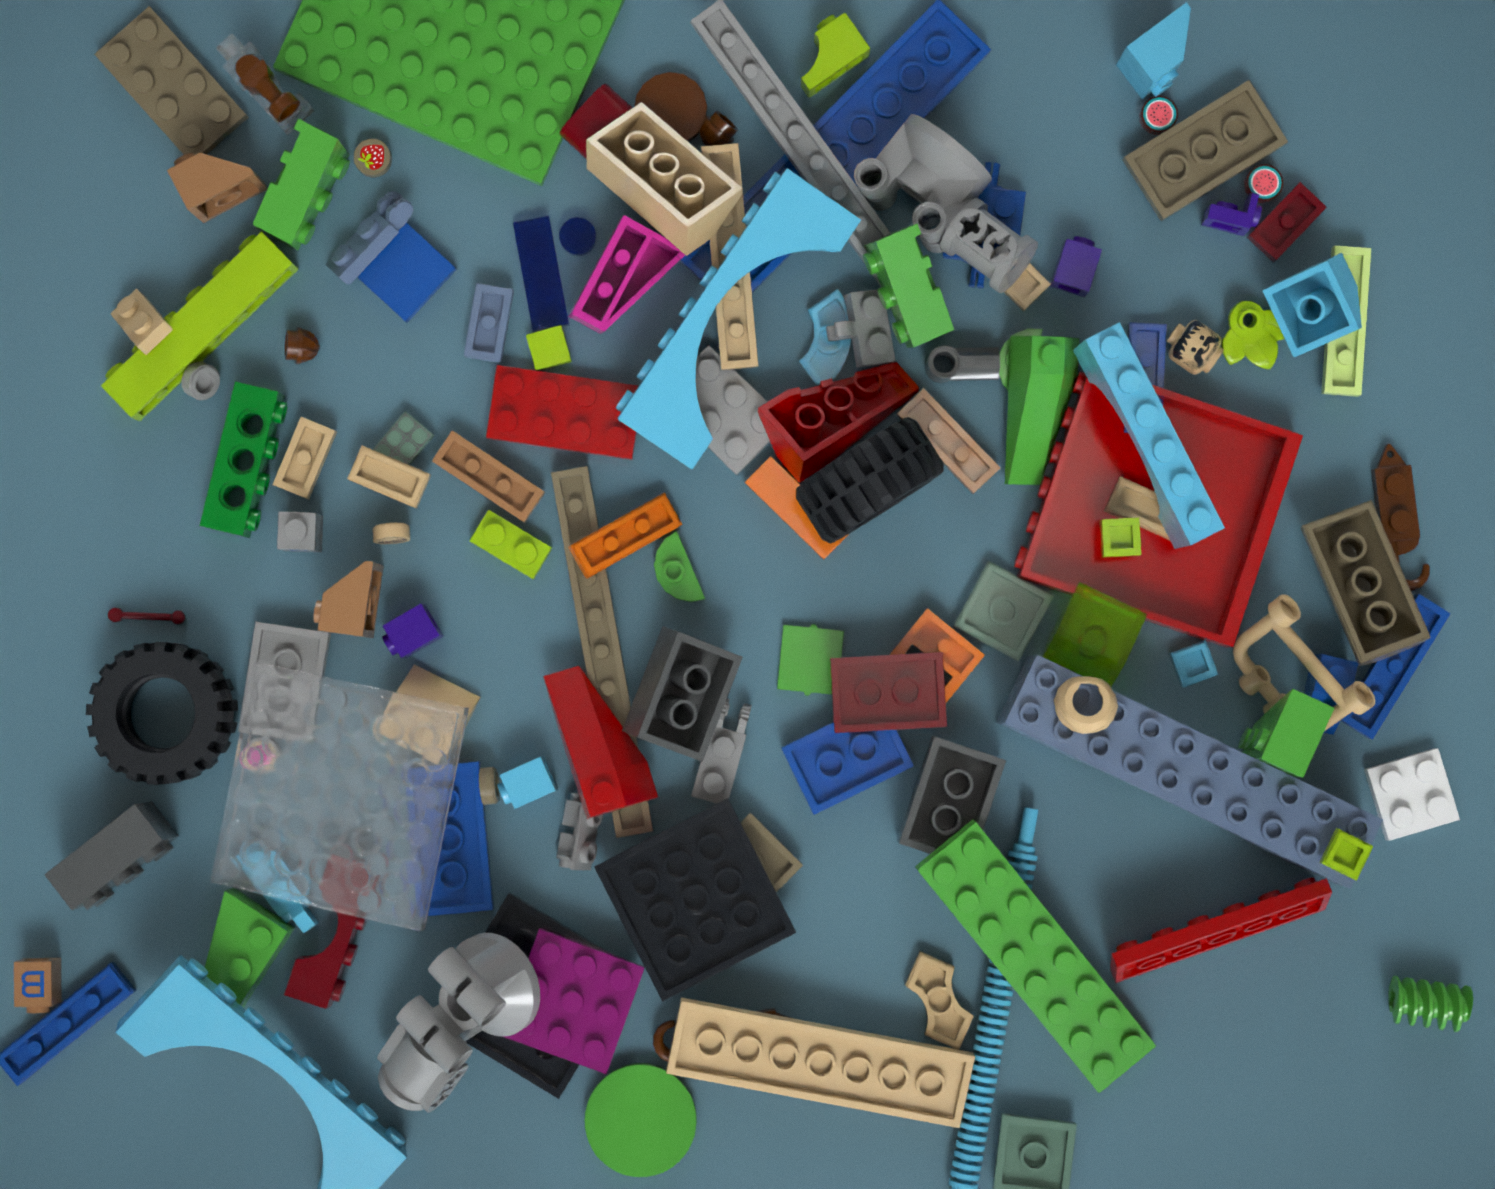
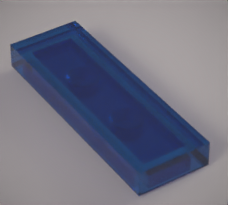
M545 216L513 222L533 332L559 325L562 327L570 326L550 217Z

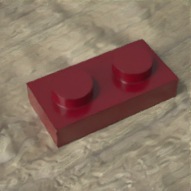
M1299 182L1247 238L1274 263L1327 206Z

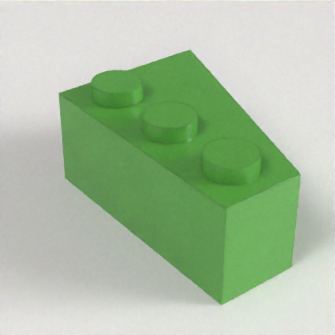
M918 223L864 245L867 253L863 254V259L871 275L876 273L881 288H878L877 292L881 303L885 309L891 308L896 322L892 323L894 334L900 344L905 342L907 348H914L954 330L940 287H936L928 269L932 267L928 255L923 256L916 240V236L921 235Z

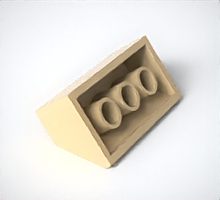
M642 102L586 139L587 169L686 256L715 236L743 194L741 186Z

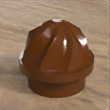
M715 111L711 117L706 116L704 118L700 135L705 146L732 144L734 142L733 136L738 129L726 116L719 111Z
M297 327L296 331L286 330L285 360H294L295 364L313 360L320 349V344L315 335L308 330L302 329V327Z

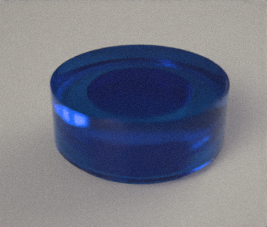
M571 218L560 229V243L563 249L571 255H586L596 244L595 229L584 218Z

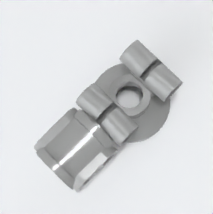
M911 114L876 158L862 160L854 170L855 182L874 210L883 211L889 209L895 203L897 191L900 188L920 203L913 212L912 222L913 225L918 223L921 232L919 238L923 246L932 253L945 252L949 256L957 254L989 278V286L998 293H1003L1015 283L1035 255L1038 242L1029 235L1019 236L988 213V205L978 198L992 180L987 169L950 135L918 115ZM984 241L983 248L979 247L978 245ZM995 243H997L998 245H1000L999 247H997V248L994 249V244H995Z
M479 933L461 942L456 949L450 947L443 951L428 968V972L442 986L439 992V1004L432 1007L422 995H419L409 1001L397 1014L396 1020L400 1024L377 1056V1059L383 1064L378 1074L380 1089L386 1098L396 1106L411 1111L425 1109L427 1113L435 1110L448 1098L468 1069V1065L465 1062L471 1056L473 1049L467 1044L466 1040L481 1031L494 1036H511L526 1028L536 1017L540 1005V987L536 972L523 951L512 941L501 935Z

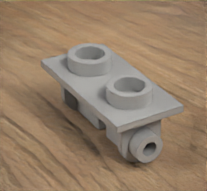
M571 792L570 799H566L562 825L574 827L573 834L561 832L556 858L560 859V867L570 868V870H591L592 863L597 855V845L595 842L598 826L602 822L603 815L586 820L579 794Z

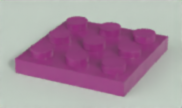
M540 928L528 958L536 972L540 987V1005L537 1015L531 1024L514 1035L502 1037L607 1074L645 967L644 965Z

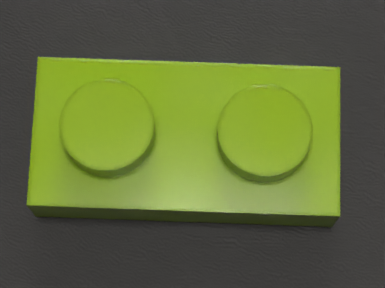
M490 510L487 511L470 539V542L533 580L553 549Z

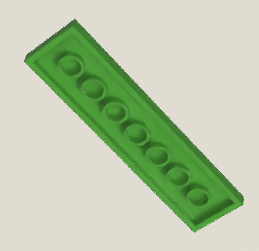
M974 819L915 866L921 876L1098 1093L1102 1092L1156 1047L1155 1043Z

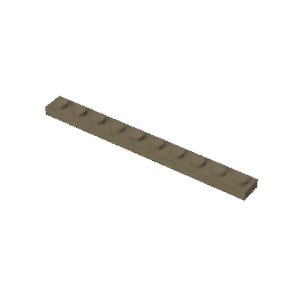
M588 466L551 472L587 677L622 727H624L631 708L607 569L605 568L586 579L568 546L599 529ZM628 734L639 749L637 737ZM648 801L612 812L616 838L654 831Z

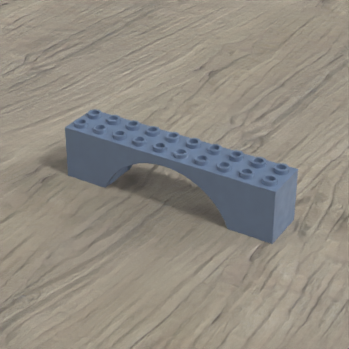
M1039 655L1027 656L996 723L1180 807L1235 834L1272 855L1323 879L1327 878L1331 883L1352 888L1355 880L1319 863L1336 828L1372 845L1383 819L1115 691L1113 692L1117 698L1118 709L1114 720L1106 729L1088 734L1071 731L1059 720L1055 711L1054 698L1058 688L1066 680L1072 677L1083 676ZM1080 684L1072 699L1075 710L1084 716L1097 714L1103 704L1098 687L1092 684Z

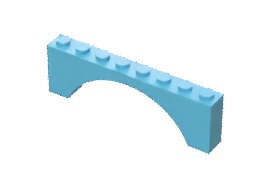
M788 168L781 175L776 171L773 173L763 188V191L768 195L762 204L758 206L753 203L742 219V222L747 225L739 238L734 234L731 235L720 252L726 256L718 269L712 265L699 283L705 288L698 299L695 300L690 296L678 314L683 318V321L677 330L674 331L669 327L657 345L662 349V352L656 361L653 362L650 359L646 361L636 376L641 380V383L635 392L632 393L627 390L615 407L620 411L617 417L619 421L690 469L694 468L713 440L700 411L695 379L700 341L717 304L738 280L751 270L776 257L803 251L840 252L861 221L857 216Z
M180 955L118 1021L115 1033L144 1057L176 1047L211 1046L236 1051L252 1057L281 1075L303 1099L318 1129L322 1145L323 1162L317 1189H378L407 1158L406 1145L404 1144L406 1140L395 1128L389 1126L386 1129L377 1122V1114L364 1103L357 1105L348 1097L350 1092L341 1082L336 1079L330 1082L320 1073L322 1068L315 1060L308 1055H305L303 1058L292 1049L294 1047L293 1043L283 1033L277 1031L274 1034L263 1025L265 1020L256 1010L251 1007L245 1010L235 1001L237 998L235 993L223 983L216 985L206 976L208 971L193 958L188 961Z

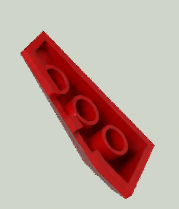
M897 362L855 372L853 377L833 381L832 378L820 381L818 386L800 390V387L788 389L758 407L757 412L777 458L800 483L835 460L919 392V387Z
M580 666L543 676L586 820L658 798L647 760L630 736L622 731V725Z

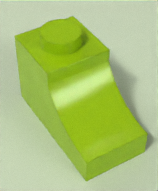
M845 12L837 18L834 14L830 15L816 26L818 31L814 34V43L818 48V56L813 67L801 78V88L808 98L869 57V45Z

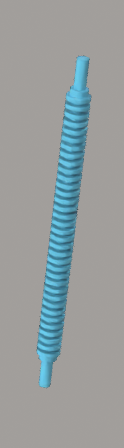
M1024 807L1018 843H1014L1013 850L1008 851V856L1014 857L1015 860H1007L1025 883L1026 880H1034V875L1028 874L1027 871H1035L1036 865L1029 864V860L1037 861L1038 858L1037 855H1034L1036 847H1033L1032 844L1039 810ZM1026 883V885L1032 890L1033 885ZM996 966L987 967V972L993 973L994 976L986 975L985 981L992 983V985H984L983 991L990 993V995H982V1001L987 1002L988 1005L981 1004L980 1010L987 1012V1014H979L978 1020L985 1022V1024L978 1023L976 1028L983 1032L975 1033V1040L981 1041V1043L973 1044V1049L980 1051V1053L973 1052L975 1060L978 1062H974L972 1070L976 1072H972L970 1078L974 1082L970 1081L968 1089L973 1091H968L966 1097L971 1101H965L964 1108L969 1110H963L962 1118L967 1120H961L960 1127L966 1130L960 1129L957 1133V1136L963 1139H957L955 1146L962 1149H954V1156L960 1159L955 1158L952 1160V1166L957 1168H952L950 1171V1175L956 1177L949 1178L948 1185L952 1186L951 1189H978V1184L973 1181H979L980 1174L974 1171H981L982 1164L977 1162L983 1161L984 1155L978 1152L985 1151V1145L979 1142H986L987 1135L980 1132H988L989 1126L983 1123H989L991 1117L984 1113L992 1112V1106L986 1103H993L994 1097L987 1093H995L996 1087L989 1085V1083L997 1084L998 1078L991 1074H999V1067L993 1066V1064L1001 1063V1058L994 1056V1054L1002 1055L1003 1048L996 1045H1004L1005 1039L998 1037V1035H1006V1029L999 1026H1007L1008 1019L1002 1018L1001 1015L1009 1016L1010 1010L1003 1008V1006H1011L1012 1000L1005 998V996H1013V990L1007 989V986H1012Z

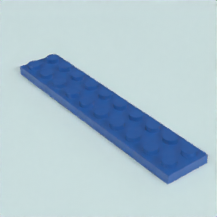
M936 0L813 126L857 186L854 179V170L857 164L867 158H876L911 114L925 119L987 57L991 49L941 0ZM785 154L743 196L745 215L753 203L758 206L762 204L768 195L763 191V188L775 171L781 175L788 168L801 177ZM710 240L681 259V262L700 281L712 265ZM792 253L776 257L751 270L752 293Z

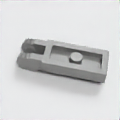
M728 698L703 762H700L691 795L692 797L713 803L729 799L747 736L744 732L752 705L744 703L739 712V723L736 731L722 728L724 718L727 716L730 707V699Z

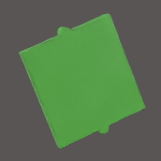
M812 624L810 627L783 625L777 689L804 692L806 696H809L811 693L832 695L830 658L842 657L844 631L817 628L815 624Z

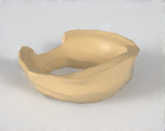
M1096 677L1069 678L1058 688L1054 698L1055 711L1061 723L1071 731L1081 734L1096 733L1106 729L1114 720L1118 709L1117 698L1110 685L1103 679ZM1080 684H1092L1098 687L1103 704L1101 710L1093 716L1081 715L1073 706L1072 699Z

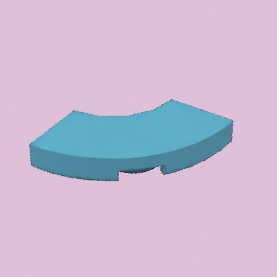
M838 289L808 309V314L814 325V339L810 350L799 363L816 386L820 385V381L831 378L834 380L846 361L851 339L828 341L827 326H832L835 322L849 321L845 300Z

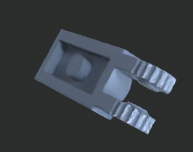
M391 191L384 194L385 196L381 197L377 202V212L375 211L370 217L364 219L359 224L354 235L345 244L339 246L333 252L331 259L325 264L347 285H350L399 233L398 231L406 224L408 218H411V215H413L414 206L411 205L410 201L403 198L400 193Z

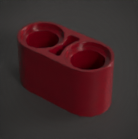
M605 83L565 123L559 135L587 159L586 139L633 107Z

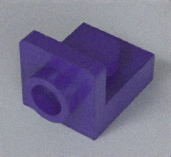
M1252 192L1246 198L1243 211H1238V206L1229 202L1218 201L1216 205L1210 204L1204 211L1201 225L1244 236L1251 227L1256 228L1262 212V206L1257 205L1259 194Z

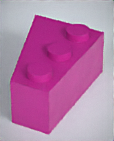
M623 215L568 317L602 334L682 259L685 254L665 237Z

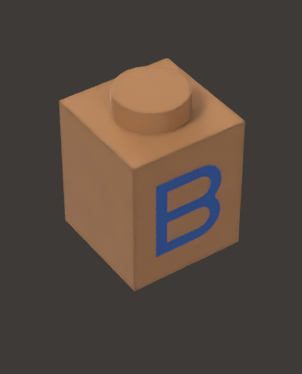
M23 958L14 962V1007H26V1013L50 1012V1007L62 1002L61 958Z

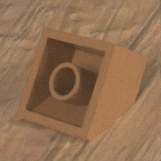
M194 153L185 154L174 161L175 166L167 170L187 210L203 223L268 189L265 182L250 167L203 153L196 155Z
M365 561L323 593L322 601L317 600L314 608L313 620L315 623H319L318 631L374 638L384 565Z

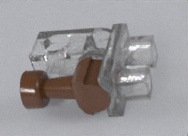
M231 34L217 46V51L227 61L222 67L243 91H248L287 135L294 130L298 118L304 121L314 112L313 108L299 92L294 96L291 92H284L281 89L280 81L270 69L271 66L250 41L243 46Z

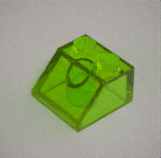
M1079 582L1048 637L1042 657L1081 676L1103 679L1112 687L1128 659L1147 614Z

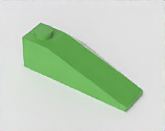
M1011 336L1005 484H1041L1078 375V359L1073 350L1079 345V338Z

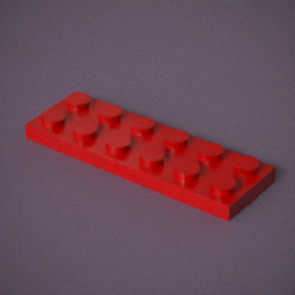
M1314 877L1307 878L1294 884V890L1280 894L1279 890L1267 892L1258 897L1259 902L1248 906H1245L1243 902L1230 905L1222 910V915L1209 919L1208 915L1193 918L1187 922L1188 927L1174 931L1172 927L1161 929L1151 935V940L1138 944L1137 940L1124 942L1116 947L1117 952L1111 953L1110 971L1115 984L1324 911L1332 894L1328 880L1325 878L1316 882Z

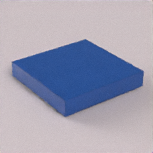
M406 223L392 241L357 278L408 323L457 269Z

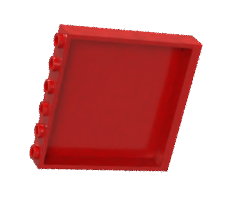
M1079 371L1072 389L1073 393L1078 394L1074 407L1067 406L1060 426L1066 429L1062 443L1055 442L1049 458V462L1054 463L1050 478L1047 476L1043 477L1037 497L1043 499L1039 512L1032 511L1025 532L1031 534L1027 548L1020 546L1014 562V567L1019 568L1017 576L1041 586L1206 640L1225 648L1233 647L1303 435L1152 385L1158 398L1163 400V408L1225 528L1193 545L1174 549L1170 540L1140 527V556L1102 558L1100 520L1119 519L1104 511L1118 478L1121 476L1150 490H1155L1129 433H1124V424L1102 391L1093 383H1089L1085 373Z

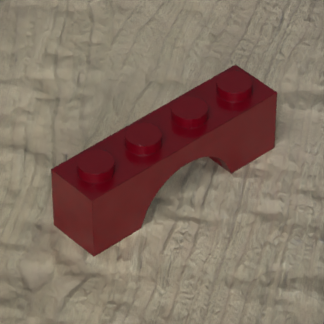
M339 850L331 852L320 888L331 898L336 907L338 915L337 931L333 941L324 951L314 955H304L295 960L284 993L285 996L324 1009L332 1006L334 1001L340 1002L346 987V981L341 979L345 966H352L358 950V945L353 944L357 930L363 931L369 918L370 910L365 908L369 894L375 896L381 882L382 874L377 873L379 863Z

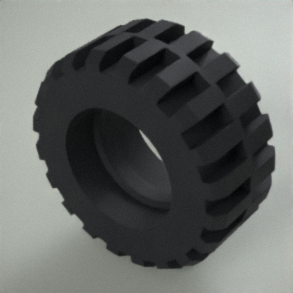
M907 417L863 441L809 477L808 480L796 488V499L821 539L831 544L870 522L943 473L944 464L919 423Z
M142 643L135 645L132 650H123L114 656L115 661L112 664L104 665L99 672L102 678L99 683H92L89 691L94 697L92 704H86V715L92 716V725L87 726L89 737H96L98 745L94 748L100 757L106 756L108 758V766L115 772L125 773L127 779L135 782L143 781L151 785H161L193 779L201 775V772L205 769H211L219 762L218 756L221 753H226L231 745V742L228 741L230 734L236 732L238 722L233 721L234 711H238V702L232 699L231 691L234 690L231 680L225 679L222 674L224 669L217 662H212L208 659V654L199 649L190 648L189 645L179 643ZM157 678H170L183 684L189 691L195 707L194 724L189 735L184 741L170 748H156L146 744L136 733L131 718L132 703L137 692L146 682Z

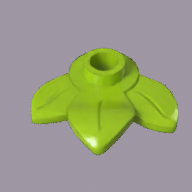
M1252 301L1237 303L1229 312V330L1224 335L1221 343L1226 361L1232 365L1246 356L1255 366L1271 369L1278 355L1277 341L1285 339L1272 310H1263L1260 305ZM1247 313H1250L1253 318L1249 326L1243 324V318Z

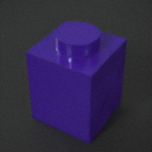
M1074 236L1073 240L1066 239L1062 245L1049 287L1085 297L1090 291L1102 249L1094 247L1095 242L1084 237Z
M422 603L383 625L387 633L382 636L386 647L393 656L398 653L400 658L405 659L444 637L429 609Z

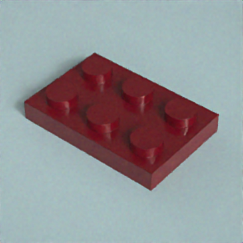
M943 652L830 658L834 733L947 727Z

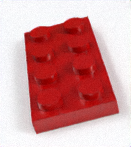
M497 365L486 438L633 460L637 432L617 419L620 411L615 407L627 390L634 393L638 385Z

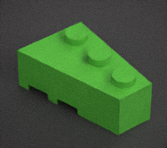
M299 118L294 129L299 131L300 134L292 152L284 150L280 161L285 163L276 182H270L253 221V225L259 231L297 251L302 244H308L315 231V225H313L319 211L323 213L328 208L333 196L330 190L336 179L342 180L350 165V160H348L350 154L337 138Z
M1292 688L1254 723L1252 729L1248 727L1245 729L1238 748L1242 749L1241 752L1293 777L1303 778L1334 711V707Z
M234 887L225 890L205 964V969L208 971L206 976L216 985L223 983L229 987L237 996L235 1001L244 1008L295 927L285 923L282 918Z

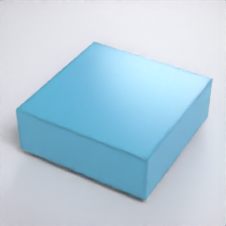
M1206 640L1169 653L1182 688L1219 675Z

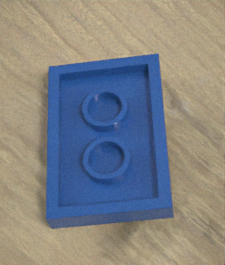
M833 722L781 747L813 815L914 766L897 730L834 733Z

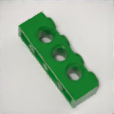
M235 381L199 526L250 538L252 531H257L261 520V510L257 509L260 496L266 495L270 483V474H266L269 459H275L279 446V439L275 438L278 423L283 424L287 414L288 403L284 402L285 395L278 391ZM254 416H261L263 420L262 430L257 434L250 435L247 431L248 421ZM244 452H252L254 455L253 466L246 471H241L238 466L239 457ZM242 487L245 491V500L240 506L233 507L229 501L230 493L233 489Z

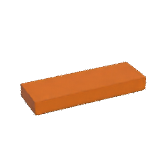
M771 456L745 481V484L823 560L848 536L846 535L831 544L821 539L796 499V488L800 484Z
M664 492L568 546L583 575L588 579L683 524Z

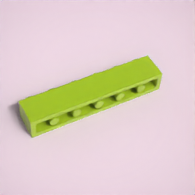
M262 231L257 236L253 234L246 238L239 246L240 253L230 262L225 260L220 263L212 272L213 278L204 287L200 285L193 289L185 298L187 303L177 313L172 311L164 317L173 330L156 347L145 355L135 345L132 349L133 355L124 364L119 362L106 373L105 378L107 380L101 387L131 418L141 421L181 383L183 373L190 364L198 361L203 362L299 270Z

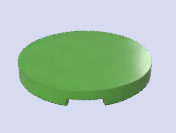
M633 1063L621 1066V1068L609 1073L597 1084L587 1103L585 1131L592 1150L606 1166L626 1176L650 1177L669 1170L685 1156L695 1136L697 1114L690 1092L676 1075L666 1074V1069L658 1065Z

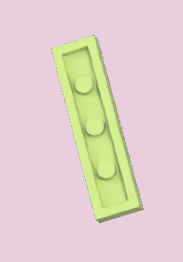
M1333 246L1331 248V257L1339 253L1343 254L1358 286L1362 328L1325 344L1321 394L1359 397L1362 395L1371 248Z

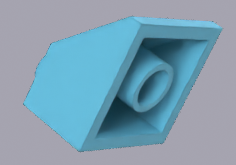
M1187 2L1126 46L1116 64L1142 100L1151 93L1155 97L1159 96L1173 85L1172 81L1179 76L1177 69L1184 60L1191 7Z
M1342 253L1262 290L1293 357H1297L1362 328L1358 286Z

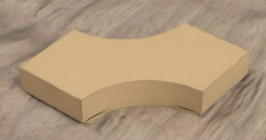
M919 950L905 986L918 994L925 1005L927 1025L924 1035L959 1050L974 1015L962 1008L954 996L952 990L954 965Z

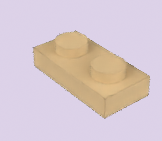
M137 288L129 296L124 297L118 303L117 308L110 313L128 337L145 355L173 330L152 303Z
M300 417L272 485L309 500L337 431Z

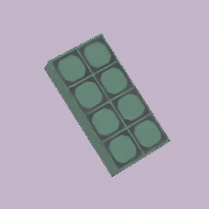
M405 411L373 450L411 465L435 435Z

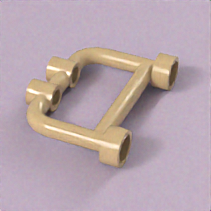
M1281 594L1268 604L1269 614L1243 632L1234 643V661L1243 673L1239 678V685L1248 695L1260 692L1268 702L1263 706L1264 714L1286 694H1280L1272 685L1270 675L1264 667L1254 664L1248 656V648L1272 629L1336 702L1325 731L1351 712L1362 715L1375 705V696L1365 683L1356 681L1344 689L1290 627V625L1300 619L1301 612L1297 603L1288 595Z

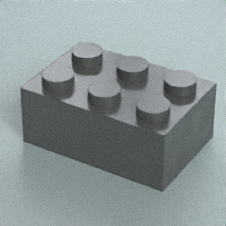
M662 626L622 731L703 762L743 657Z
M931 736L897 842L931 854L972 819L983 830L1006 760L936 736Z
M152 801L134 804L44 875L71 910L82 907L89 910L94 906L99 907L115 894L112 890L114 886L118 887L123 883L128 884L144 872L141 865L145 862L148 864L153 860L158 861L174 848L171 842L179 837V835Z

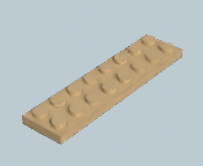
M681 997L666 1074L960 1128L975 1055L973 1052Z

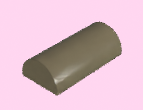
M1372 500L1301 526V531L1359 666L1391 657L1431 638Z

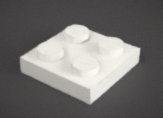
M1438 748L1364 769L1378 817L1383 819L1381 827L1385 840H1394L1460 820Z

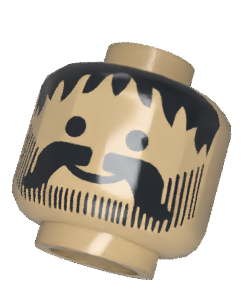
M1192 320L1185 327L1179 323L1167 339V342L1172 345L1168 356L1173 362L1193 375H1197L1201 371L1208 373L1224 351L1220 347L1222 339L1216 332L1200 321Z

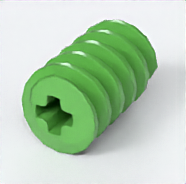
M1395 975L1391 978L1388 1004L1389 1010L1392 1012L1393 1022L1396 1024L1400 1023L1403 1014H1407L1410 1026H1414L1417 1017L1422 1016L1423 1027L1429 1028L1432 1019L1436 1018L1439 1030H1444L1447 1021L1451 1020L1453 1031L1459 1032L1462 1023L1467 1022L1472 1013L1474 998L1470 986L1465 985L1460 989L1457 984L1453 983L1445 987L1442 982L1438 981L1430 985L1424 979H1420L1415 983L1414 979L1410 977H1405L1402 981Z

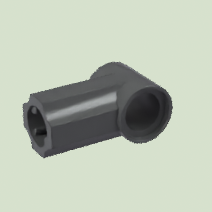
M943 345L932 350L925 361V372L929 379L936 383L999 380V347L953 348ZM937 356L949 358L952 363V371L949 373L937 371L933 364L934 358Z

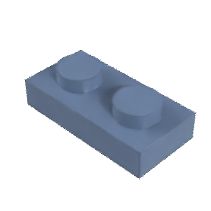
M476 283L464 351L465 358L502 364L514 296L513 289Z

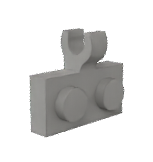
M877 290L850 292L844 295L849 321L835 322L834 325L827 326L828 341L852 339L857 368L895 362L887 309L882 305Z

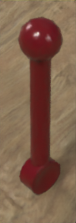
M115 607L109 610L108 618L112 622H120L123 619L172 621L174 624L180 625L185 621V614L180 610H176L172 614L123 612L122 609Z

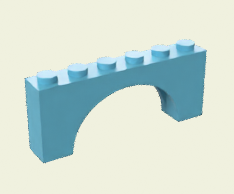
M1120 322L1085 339L1073 352L1089 383L1096 385L1106 396L1135 444L1157 496L1159 504L1158 518L1174 549L1193 545L1224 529L1225 527Z

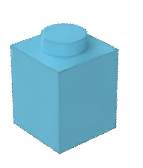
M544 756L500 774L502 782L497 784L505 804L512 803L514 809L558 790Z

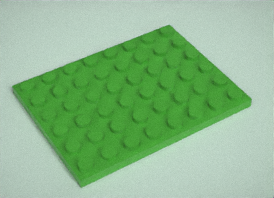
M302 0L273 68L275 71L539 186H543L564 139L559 135L560 131L576 112L625 0Z

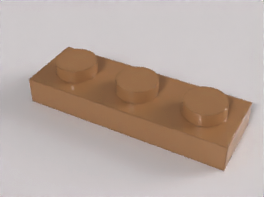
M924 388L896 414L901 420L909 417L919 423L942 459L943 464L972 494L1000 469L996 462Z
M451 431L432 460L433 463L524 523H526L546 493L454 431Z

